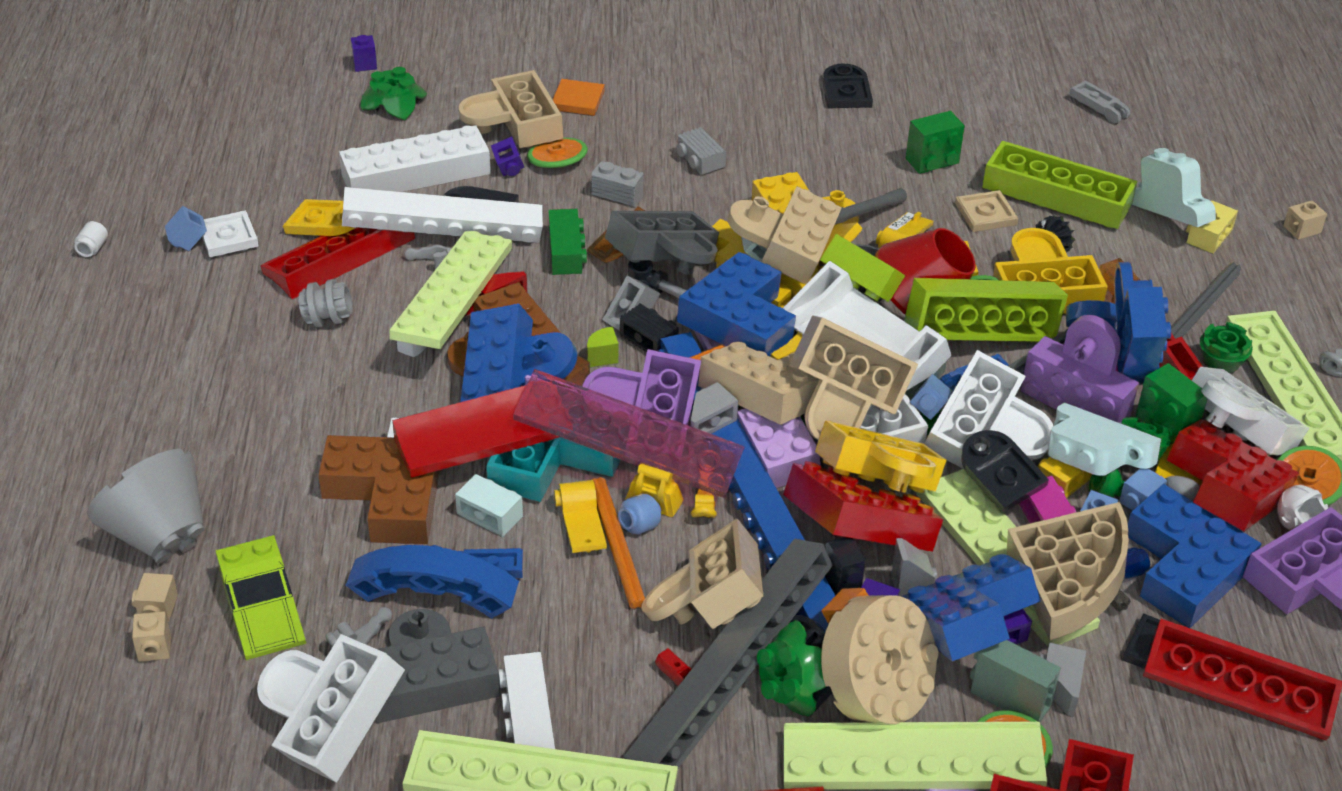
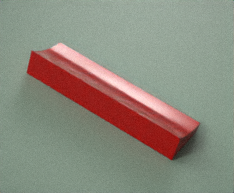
M356 227L341 235L320 236L261 264L260 267L265 276L272 279L291 299L299 297V293L303 289L307 288L308 283L317 282L321 286L327 280L335 279L414 240L415 235L414 232Z
M553 378L392 420L394 441L411 478L573 434V426L562 405Z
M1162 618L1155 629L1142 675L1327 741L1331 734L1342 689L1341 680Z

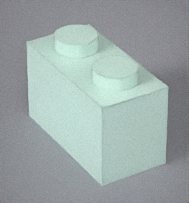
M477 474L455 494L456 512L458 515L501 537L523 517L522 496Z

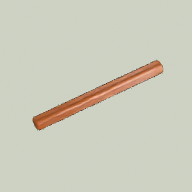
M603 477L593 478L597 508L629 606L632 609L641 608L645 597L606 480Z

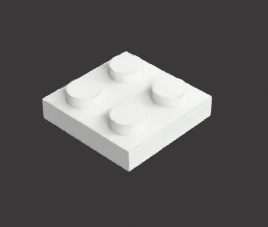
M246 210L204 219L207 231L202 236L209 257L222 256L227 253L258 247V240Z

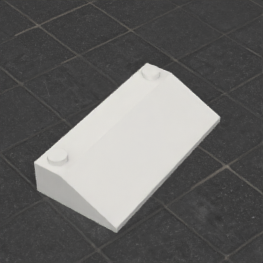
M831 261L783 308L796 315L794 330L802 335L812 315L823 317L917 363L918 366L907 390L927 379L931 374H934L952 356L946 338L927 325L919 332L853 287L849 274Z

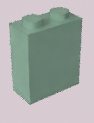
M1008 640L975 652L974 659L977 660V663L970 674V678L973 679L971 693L1005 711L1020 712L1041 722L1052 706L1061 667Z

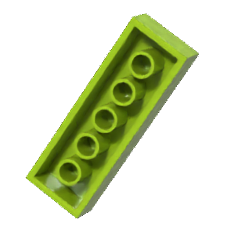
M1001 141L986 164L982 188L991 191L1000 190L1002 194L1018 200L1034 203L1037 206L1047 207L1060 213L1102 224L1109 228L1119 229L1133 203L1138 181Z
M914 278L904 322L919 332L927 325L947 340L1039 342L1044 336L1050 339L1057 336L1068 294L1055 282Z

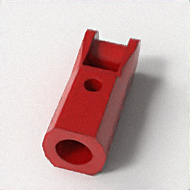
M669 648L658 654L655 660V665L677 687L692 670Z

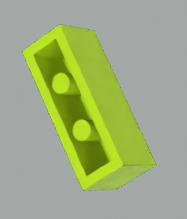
M838 234L834 236L820 259L825 264L831 261L846 271L850 276L853 287L859 289L860 286H863L867 289L864 294L877 302L880 297L889 302L905 277L904 274Z

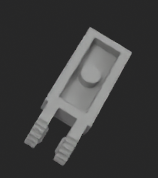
M1086 80L1070 88L1069 95L1077 99L1080 103H1084L1096 112L1105 115L1109 122L1118 123L1122 118H1127L1131 114L1129 106Z

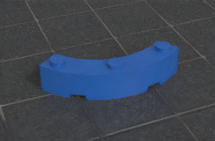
M401 545L378 549L355 559L345 586L367 602L384 595L396 593L398 588H411L415 592L442 595L448 592L460 596V602L479 610L492 619L512 607L519 580L510 575L505 569L463 552L442 548L437 545Z

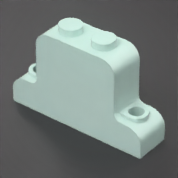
M1167 148L1155 149L1154 154L1142 158V182L1139 183V187H1136L1132 205L1195 227H1200L1216 220L1214 204L1201 195L1200 166L1195 159L1186 157V154L1170 152Z
M1063 403L1057 407L1055 423L1051 429L1048 455L1053 459L1091 474L1107 475L1124 464L1142 469L1153 467L1158 461L1161 439Z

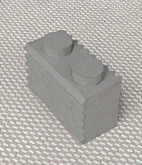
M702 127L678 135L676 149L679 156L685 158L690 167L697 170L700 175L726 167V151Z
M601 161L592 171L591 195L636 207L643 198V172L639 173L633 168L617 167V165L611 162Z

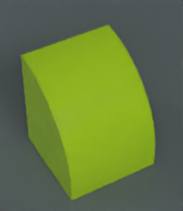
M613 327L603 328L594 332L587 341L588 368L618 363L619 343Z

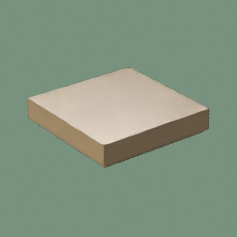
M1000 190L956 197L955 204L972 232L1018 224L1017 215Z

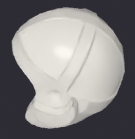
M1295 485L1286 489L1281 494L1277 505L1279 521L1284 528L1286 527L1290 531L1328 509V505H1324L1322 494L1318 490L1303 485Z

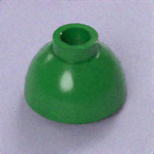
M1118 469L1107 475L1092 474L1089 481V493L1093 490L1112 498L1114 496L1121 497L1125 481L1122 480Z

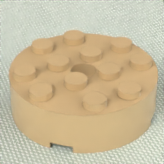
M871 595L852 598L848 600L849 604L842 611H836L824 636L822 645V673L825 686L831 687L836 699L833 702L836 707L852 720L884 724L905 722L919 712L930 693L934 690L939 652L935 645L929 622L919 607L901 596Z

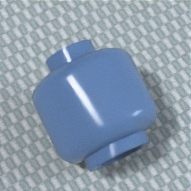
M640 494L628 498L620 506L618 513L619 523L631 534H641L650 531L660 523V505L648 494Z

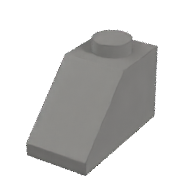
M627 275L602 320L620 331L621 315L627 313L628 310L631 311L639 303L649 309L652 308L660 293Z
M718 382L703 388L695 395L690 430V440L693 443L737 421L738 400Z
M897 538L890 579L892 586L900 589L899 596L908 594V590L913 587H926L934 584L938 578L935 567H931L928 555L903 538Z
M1049 642L1047 655L1041 653L1040 657L1061 667L1053 700L1067 716L1074 717L1079 699L1086 651Z

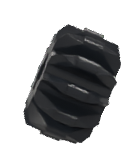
M1048 216L1035 225L1036 228L1045 229L1055 234L1060 239L1066 253L1073 248L1072 243L1075 241V238L1072 236L1074 230L1069 228L1070 222H1064L1063 216Z

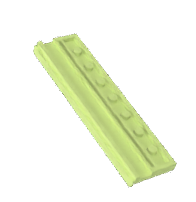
M1040 722L785 723L784 789L821 786L824 789H990L994 774L1046 786L1047 777Z

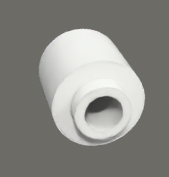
M87 222L75 238L74 248L76 252L83 257L95 255L108 237L106 228L98 222Z

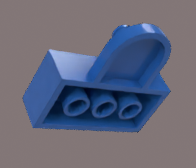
M1117 262L1114 292L1118 325L1116 332L1121 344L1117 369L1119 373L1139 382V385H1143L1145 376L1159 369V363L1163 362V351L1167 350V339L1171 338V324L1166 322L1165 314L1168 313V298L1163 297L1162 287H1153L1151 279L1133 281L1130 262Z
M520 304L471 312L460 402L524 386L526 375L546 380L553 378L554 382H559L573 370L577 361V349L573 342L562 333L552 332L532 336L533 319Z

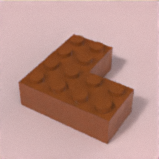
M327 435L318 474L322 499L371 501L367 519L370 542L428 544L440 470L411 478L394 441V437Z

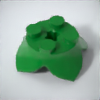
M399 66L393 68V70L383 72L376 71L371 74L369 86L362 96L361 110L371 111L383 105L390 115L406 120L415 109L416 97L423 99L427 96V92L415 82L414 77L407 73L404 67Z
M797 620L781 629L772 643L768 644L765 649L758 651L757 662L762 682L761 692L764 698L782 703L797 714L811 717L816 709V700L813 697V693L826 687L822 673V649L805 644L806 630Z

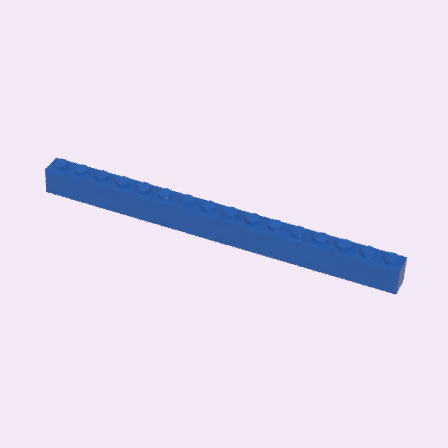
M691 332L661 338V349L658 352L689 358L701 353V350ZM698 375V379H697V384H696V389H695V394H694V399H693V404H692V408H691L690 417H692V411H693V406H694L695 395H696L697 392H699L700 390L703 389L702 387H699V386H698V384H699V375ZM737 417V421L704 437L703 445L705 451L712 455L715 470L717 472L720 471L723 476L724 487L727 491L730 490L733 495L734 506L737 510L740 509L744 525L747 530H751L753 539L758 544V550L761 549L764 555L766 568L770 570L794 538L804 540ZM825 576L795 615L806 616L816 621L826 631L829 624L821 610L835 597V594Z

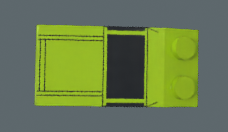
M275 536L215 550L221 579L245 659L249 660L306 644Z

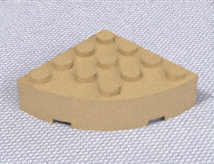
M1120 502L1008 529L1007 554L1032 569L1041 602L1033 604V607L1050 641L1071 634L1091 623L1107 609L1118 594L1125 575L1129 542L1127 518Z

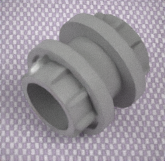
M336 279L327 280L325 288H320L317 282L308 283L307 288L299 293V308L303 320L307 324H314L317 328L324 327L325 319L331 318L334 324H341L353 312L352 297L348 286L344 282L338 283Z

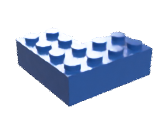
M738 252L679 296L677 322L724 346H728L733 342H742L747 347L765 352L770 357L771 353L786 345L793 338L796 315L771 304L778 297L782 272L747 254Z
M1162 484L1131 512L1128 522V538L1161 558L1146 573L1140 597L1188 628H1191L1243 578L1250 555L1260 549L1262 544L1165 484Z
M1000 554L989 559L990 562L983 565L967 566L962 570V573L957 575L941 576L935 580L934 584L926 587H913L908 590V594L901 597L910 600L919 607L929 622L938 651L951 661H955L1010 639L1003 616L1041 602L1030 567L1006 554Z

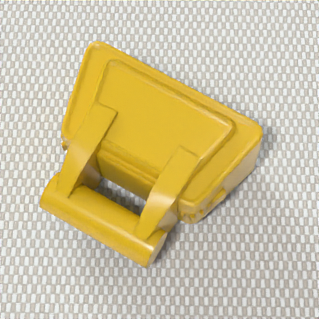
M641 463L638 467V474L635 475L630 484L625 500L640 494H648L660 505L661 514L673 517L684 501L680 488L675 483L673 474Z

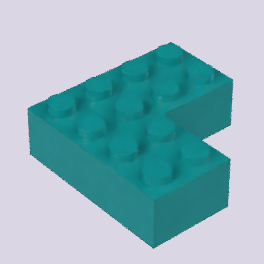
M561 400L573 426V434L491 456L487 463V479L516 492L522 498L541 502L560 464L613 477L626 451L631 426L597 419L585 409L584 405Z

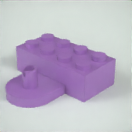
M1084 315L1070 325L1064 345L1044 336L1028 352L1024 371L1026 377L1022 382L1021 392L1056 410L1059 405L1067 403L1121 424L1123 418L1131 417L1139 382L1115 371L1121 348L1120 339L1115 329L1100 317Z
M648 349L643 373L616 367H603L594 370L587 376L582 387V402L585 409L597 419L631 426L626 445L625 461L679 471L701 360Z
M1330 507L1250 555L1243 578L1286 615L1320 594L1342 611V515Z

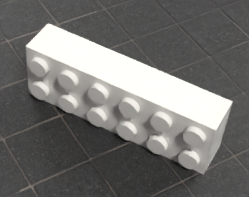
M476 125L339 151L342 177L346 186L350 188L403 192L491 174L489 149Z

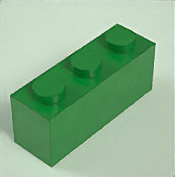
M578 209L548 210L552 275L582 274V264H587L586 249H582L585 248L583 218L578 217Z

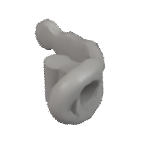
M441 245L422 247L420 249L407 248L404 256L409 261L416 258L420 260H434L436 270L451 248Z
M1336 349L1335 353L1323 352L1319 358L1321 368L1327 374L1342 377V349Z
M381 607L376 616H373L367 624L355 632L347 622H342L333 633L328 632L325 638L332 647L340 634L367 645L371 638L378 633L381 625L390 621L392 618L391 609Z

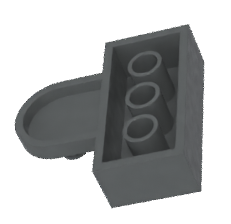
M612 211L605 239L631 262L671 260L680 262L677 268L679 272L691 275L694 272L695 263L710 264L714 262L717 254L716 243L719 232L693 211Z
M414 609L403 613L392 623L389 629L390 646L377 649L390 656L405 671L377 715L376 723L500 697L499 672L485 626L451 633L448 621L440 613L429 609Z

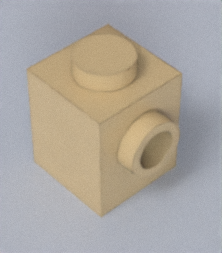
M1314 201L1294 205L1288 208L1283 226L1298 240L1322 232L1327 213Z
M143 573L139 588L135 589L132 594V606L136 608L137 614L165 611L167 621L169 622L178 596L174 575Z
M165 611L134 614L132 639L138 662L170 659L171 633Z

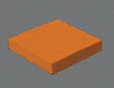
M561 79L553 101L559 111L595 116L605 92V84Z

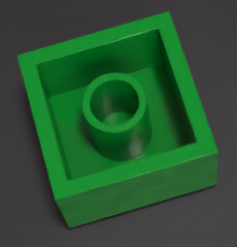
M951 110L911 120L905 159L919 174L959 164L965 125Z
M1167 363L1145 376L1135 415L1145 423L1152 425V421H1155L1169 428V440L1174 444L1180 431L1200 419L1202 420L1208 398L1203 395L1200 386Z

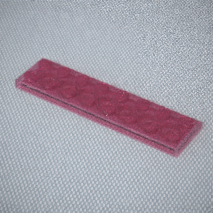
M534 369L513 414V420L637 466L645 464L673 474L672 479L723 498L726 497L745 446Z

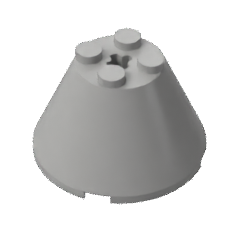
M172 449L140 461L122 472L121 474L124 479L110 488L109 485H106L95 496L87 511V515L94 525L152 557L158 564L165 562L172 554L179 550L182 552L189 551L197 544L195 538L205 529L194 457L189 451L186 454L182 449Z

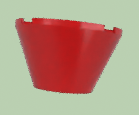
M937 228L888 242L881 246L875 254L876 258L905 275L891 298L892 303L904 315H906L914 278L971 280L976 268L974 256L967 244L957 234L945 228Z

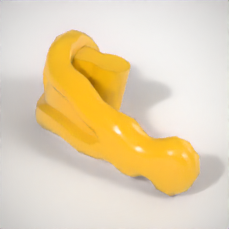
M704 465L698 469L700 476L698 480L699 489L697 494H695V507L691 511V516L693 518L703 516L716 518L714 495H712V484L710 483L713 469L708 465Z

